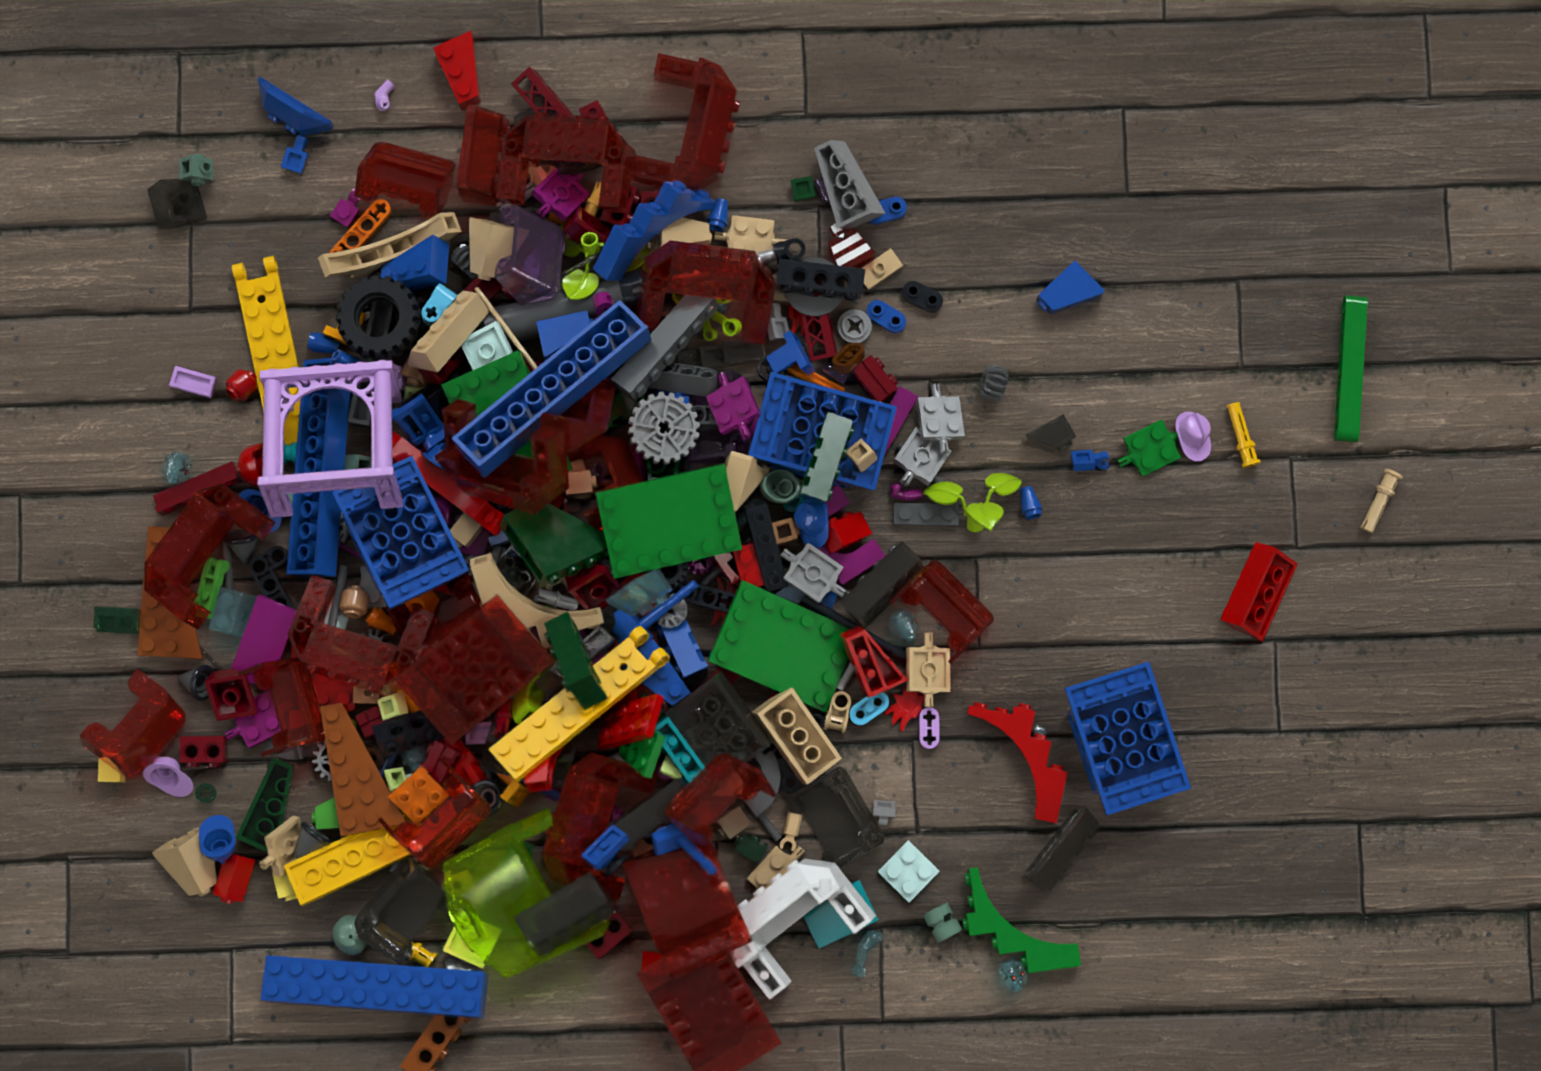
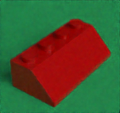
M1255 542L1220 620L1231 628L1263 642L1298 564L1276 547Z

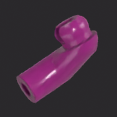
M901 484L890 486V495L893 498L905 501L922 499L921 489L902 490Z
M434 495L433 498L446 524H451L452 504L441 495Z

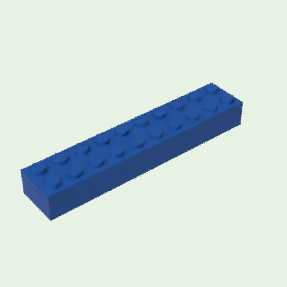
M620 300L617 301L454 435L452 440L457 450L485 478L651 341L648 327Z
M331 358L304 360L303 367L334 365L335 362ZM327 388L314 391L301 398L295 474L344 470L350 391ZM336 490L293 493V516H291L287 575L336 577L341 510L332 494Z
M266 955L260 1000L267 1003L484 1019L489 974L482 971Z

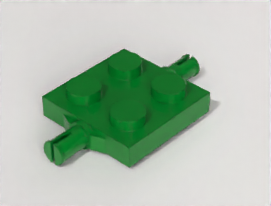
M1161 419L1122 438L1127 447L1128 455L1117 459V463L1126 460L1119 464V467L1122 468L1132 463L1137 467L1142 477L1181 458L1175 441L1179 440L1177 431L1169 432Z

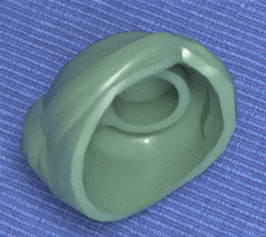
M777 469L768 473L760 483L762 496L769 501L781 504L794 501L798 497L801 488L800 479L796 477L795 473L787 469Z
M346 915L335 923L332 937L334 943L342 952L349 955H359L368 944L369 931L366 923L360 917Z

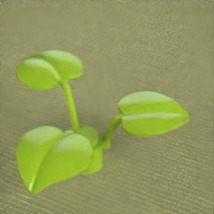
M561 224L558 235L565 242L563 254L568 257H576L582 252L585 253L586 258L585 272L581 269L569 271L563 278V289L570 300L586 299L595 293L599 286L598 276L589 273L590 257L597 256L600 249H603L604 243H599L598 236L593 232L583 234L581 244L576 240L573 242L564 235V224ZM645 246L632 261L626 272L640 268L650 255L651 248Z
M993 473L985 480V485L991 488L988 491L985 503H972L966 506L964 497L961 496L963 488L953 482L932 484L924 490L923 495L942 505H951L960 500L964 516L967 517V529L969 531L980 532L984 528L992 531L1004 513L1001 506L989 502L992 493L996 492L1002 496L1010 495L1020 488L1022 480L1006 473Z

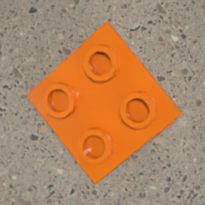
M420 767L403 781L399 787L393 790L388 798L415 824H418L449 796V793L429 775V772L424 767Z

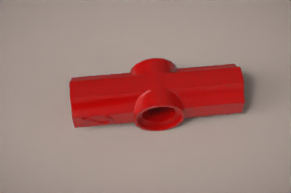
M458 734L440 739L463 751L455 769L461 777L463 776L470 788L480 780H488L485 773L479 767L478 760L471 750L467 749Z

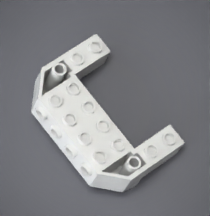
M803 859L801 862L795 860L786 867L787 873L783 876L778 873L769 880L771 885L765 889L762 886L753 893L754 899L750 902L745 899L736 906L738 911L730 918L728 950L734 963L738 968L741 965L745 967L769 1000L791 983V979L765 946L810 910L827 899L854 934L876 917L836 863Z

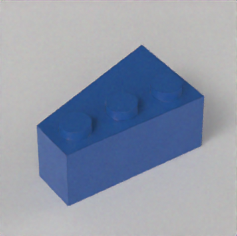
M435 235L429 236L381 267V278L389 276L395 281L399 280L411 292L438 286V284H446L449 243Z
M686 618L680 625L674 628H665L661 625L656 626L660 637H666L668 644L665 645L669 656H674L677 661L674 668L679 677L683 676L686 680L709 669Z
M653 639L639 648L638 651L648 660L650 655L659 646ZM669 661L642 682L652 692L663 696L664 701L672 707L691 695ZM622 665L620 668L626 670L628 666Z

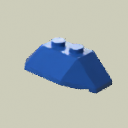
M258 78L263 108L268 114L266 117L276 124L281 122L285 125L284 128L293 135L298 133L301 136H306L333 129L334 125L331 120L264 78Z

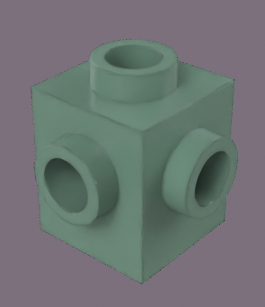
M192 154L179 159V180L191 182L193 186H204V183L213 180V159L205 158L203 154Z

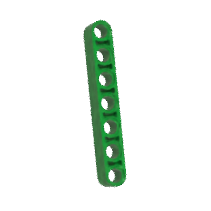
M1345 295L1342 302L1334 427L1335 441L1357 443L1359 439L1367 297Z

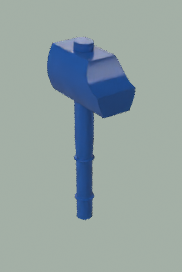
M692 580L641 620L627 603L623 604L614 613L615 626L612 631L618 637V643L621 644L626 640L633 629L642 626L650 636L643 645L636 649L638 650L654 637L647 628L687 595L689 596L691 592L698 588V584Z
M685 819L660 827L656 832L652 833L655 855L683 848L702 866L703 870H706L710 875L716 872L712 862L694 845L699 840L697 828L692 820Z

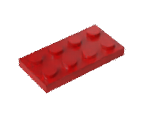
M654 694L609 708L604 714L605 720L602 729L598 733L596 747L606 750L652 738L664 697Z

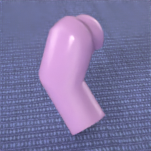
M388 79L374 95L376 106L381 111H385L390 107L388 94L395 87Z

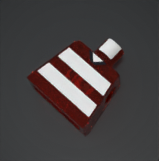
M837 224L829 228L834 238L828 241L827 246L834 265L858 268L875 258L876 253L854 227L846 232L843 228H838Z

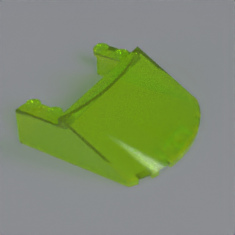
M549 808L514 824L510 823L448 859L443 865V891H445L448 912L457 932L472 952L475 951L484 960L483 963L487 967L490 965L500 972V976L506 979L602 937L610 925L606 915L598 910L589 912L566 923L526 849L523 840L549 829L552 825L553 816Z

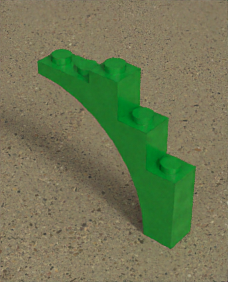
M978 867L968 868V873H965L966 886H970L971 895H968L969 908H973L974 912L965 913L966 918H962L964 932L968 931L969 936L994 933L995 936L991 937L993 950H997V954L1024 951V955H1021V965H1023L1022 969L1026 968L1028 973L1081 966L1077 943L1058 944L1041 941L1024 934L1008 923L990 902L982 885Z

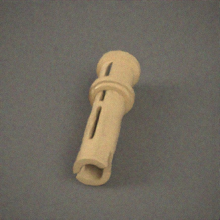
M1390 469L1384 470L1383 480L1376 487V497L1360 526V529L1373 534L1389 498L1395 495L1394 490L1398 481L1403 478L1401 474Z

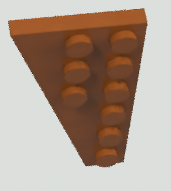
M148 526L137 655L204 660L170 527Z
M343 703L321 706L320 710L341 836L344 837L407 824L398 806L388 798L391 793Z

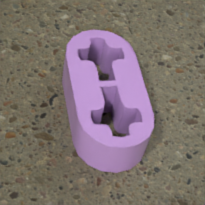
M931 707L923 709L919 715V741L926 749H932L939 743V714L937 710ZM927 711H931V715H935V719L931 720V727H927V720L923 719V715H926ZM927 730H931V736L935 737V741L931 745H928L927 741H923V737L927 736Z

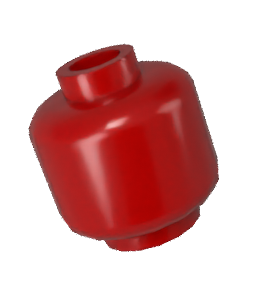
M238 369L227 379V388L225 390L235 401H246L258 388L257 377L250 370Z

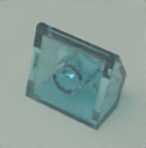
M655 569L632 580L606 601L611 606L632 617L639 613L643 616L653 610V604L659 605L667 600L666 595L672 591V588L660 569Z
M220 587L209 629L242 637L257 596Z

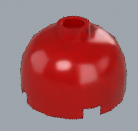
M263 443L246 447L241 452L237 463V471L243 480L255 487H259L258 477H263Z

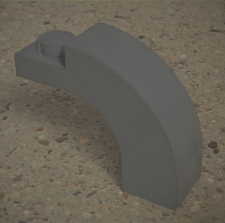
M750 738L744 743L743 748L760 771V784L751 794L743 799L742 803L753 818L757 819L771 806L778 793L780 768L773 752L769 751L764 755V749L758 741L754 742Z

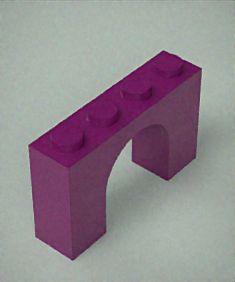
M839 485L832 488L833 492L830 501L825 502L828 509V519L850 504ZM875 539L848 554L836 552L830 554L826 544L821 548H817L844 567L838 575L836 582L841 587L886 558Z

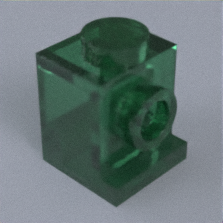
M739 833L734 842V845L737 846L735 849L737 852L756 863L759 862L769 844L765 842L762 846L759 844L761 839L752 834H749L747 837Z

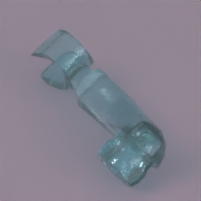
M870 930L858 943L856 951L857 964H854L851 968V972L854 975L865 978L864 963L867 960V952L875 943L882 941L883 936L881 932Z

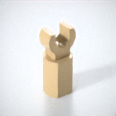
M788 812L783 832L786 836L780 842V849H783L784 843L789 841L792 843L791 851L794 852L796 849L794 838L795 836L798 837L803 815Z

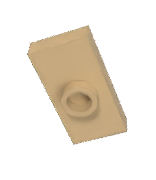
M891 248L862 268L865 269L864 286L867 290H870L903 267V264Z

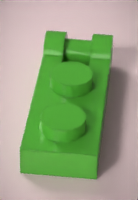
M208 557L205 560L192 615L214 619L224 575L230 567L227 560H218L214 557Z

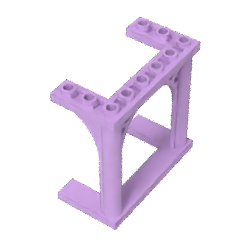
M392 360L356 362L353 364L337 363L327 366L314 365L312 367H291L289 369L260 371V380L264 388L263 477H258V486L271 518L293 516V507L288 494L374 487L381 509L403 507L402 495L392 466V403L402 402V395ZM359 382H370L365 389H357ZM297 387L299 392L291 395L289 388ZM337 388L356 394L367 404L372 419V468L283 475L284 423L289 411H294V404L317 390ZM371 393L373 397H367L366 395Z

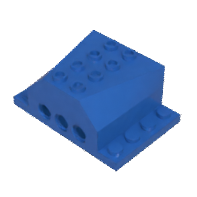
M770 372L760 409L761 415L757 420L748 456L766 461V466L776 470L787 469L795 473V475L805 477L827 412L853 420L851 426L855 427L851 439L846 440L844 447L849 449L858 440L862 439L875 452L878 458L865 471L860 472L845 455L844 460L840 459L838 468H840L837 480H833L832 485H839V487L846 489L857 486L875 491L897 406Z
M413 456L392 464L402 495L403 507L381 509L374 487L343 489L332 492L358 554L380 595L383 596L389 610L470 572Z
M1149 662L1064 688L1071 708L1066 713L1093 795L1099 794L1106 815L1191 789Z

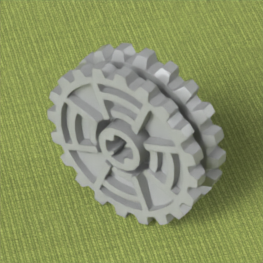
M659 392L657 397L651 394L648 395L647 401L642 399L638 403L639 408L635 407L632 411L634 417H630L628 421L631 427L628 428L627 432L628 435H632L630 444L637 447L635 452L637 454L643 453V459L646 461L651 458L654 464L662 461L664 465L669 464L670 460H673L674 463L678 462L680 456L686 457L689 454L688 449L692 450L696 445L693 440H697L699 437V433L696 430L700 427V423L695 421V418L698 416L697 413L690 410L692 405L690 403L685 404L684 398L681 396L678 399L675 398L674 393L671 392L668 396H665L664 392ZM660 424L662 426L663 424H666V429L669 432L667 433L665 431L664 433H661V428L658 425Z

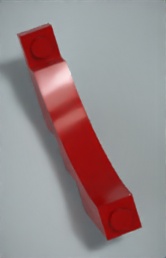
M394 431L392 432V458L396 462L413 456L426 484L495 536L500 532L503 513L445 470L429 461L422 452Z

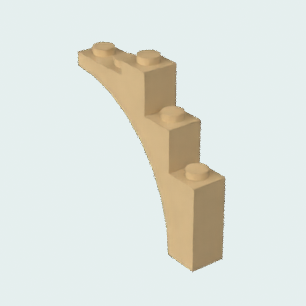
M454 212L439 213L429 220L395 236L350 250L322 254L318 257L325 277L350 275L351 278L366 277L431 235H435L447 242L462 231Z
M491 553L470 559V567L485 614H498L507 608L514 632L519 630L521 632L528 631L533 626H536L543 649L553 647L552 644L549 645L544 633L547 630L544 623L567 611L576 623L578 630L584 628L593 629L604 623L600 607L588 610H561L533 602L507 582L497 568Z

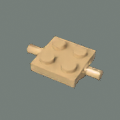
M732 215L731 227L728 233L715 231L714 240L727 241L728 259L772 249V244L786 241L787 239L775 238L773 232L774 220Z
M930 632L924 633V646L906 648V678L908 679L906 681V691L925 694L924 707H934L933 694L950 692V648L933 646V633Z
M292 816L264 838L268 856L260 861L259 864H261L260 867L264 870L271 865L274 876L281 877L286 873L284 865L296 860L295 850L301 827L300 817Z
M775 845L749 874L747 879L755 885L756 890L762 886L766 889L771 885L769 880L778 873L782 876L787 873L786 867L795 860H798L806 851L798 846L789 855Z

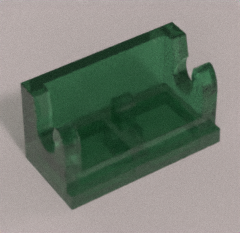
M94 606V628L96 632L139 634L140 609Z

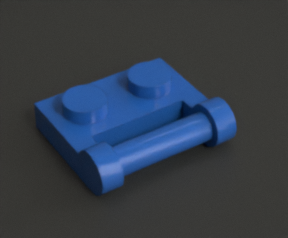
M423 394L417 396L401 408L392 410V420L398 423L408 437V442L414 447L423 443L427 436L442 430L443 423ZM410 414L421 432L415 433L404 417Z

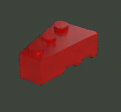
M472 30L433 47L461 111L481 103L475 40Z
M857 626L839 634L861 690L868 698L908 681L865 629Z

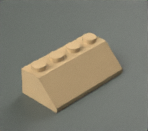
M462 291L457 295L454 302L444 310L441 317L431 325L429 331L418 340L416 346L411 350L407 363L409 367L434 372L440 371L489 313L478 293Z
M792 687L768 699L751 712L801 783L808 785L842 759Z

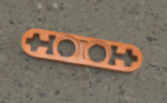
M378 199L373 202L329 253L344 251L342 245H345L348 250L364 246L390 217L392 212L390 204L384 199ZM385 205L386 212H380L376 216L377 219H379V221L376 222V220L372 216H370V214L373 213V215L375 216L378 213L377 207H383ZM365 220L373 222V227L369 231H365L361 227ZM357 236L359 238L358 245L354 247L349 246L347 243L349 237Z

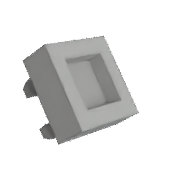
M873 800V815L879 816V825L887 826L888 817H895V802Z

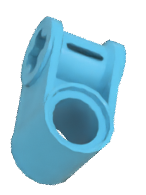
M438 284L422 309L423 322L431 327L441 317L444 310L454 302L457 294L442 284ZM434 311L436 317L431 316L428 318V312L433 313Z

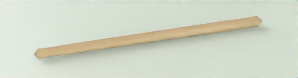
M475 287V292L478 293L495 319L499 321L500 326L518 350L521 351L532 369L535 370L537 368L535 362L480 288Z

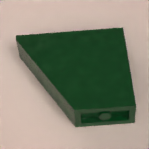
M542 499L503 516L500 528L541 587L549 584L554 585L566 576L572 577L579 570L591 568L603 559L609 560L605 536L602 531Z

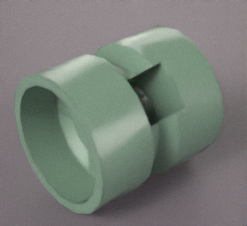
M948 902L922 915L927 925L933 927L932 934L937 943L962 930L957 919L952 918L953 912Z

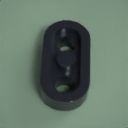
M909 281L903 287L902 296L906 302L929 313H935L942 307L943 298L939 292L917 281ZM911 288L917 290L915 295L910 294L909 290ZM933 297L936 299V303L931 304L928 299Z

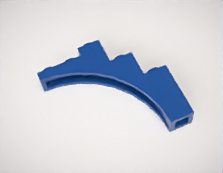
M677 180L674 182L664 181L655 202L639 203L629 224L613 226L593 269L606 281H620L638 253L660 231L688 214L713 209L716 202L709 197L710 194L705 190L687 189L684 183Z

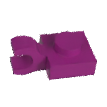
M353 188L347 201L342 198L339 200L330 217L350 228L360 212L356 205L363 197V194Z

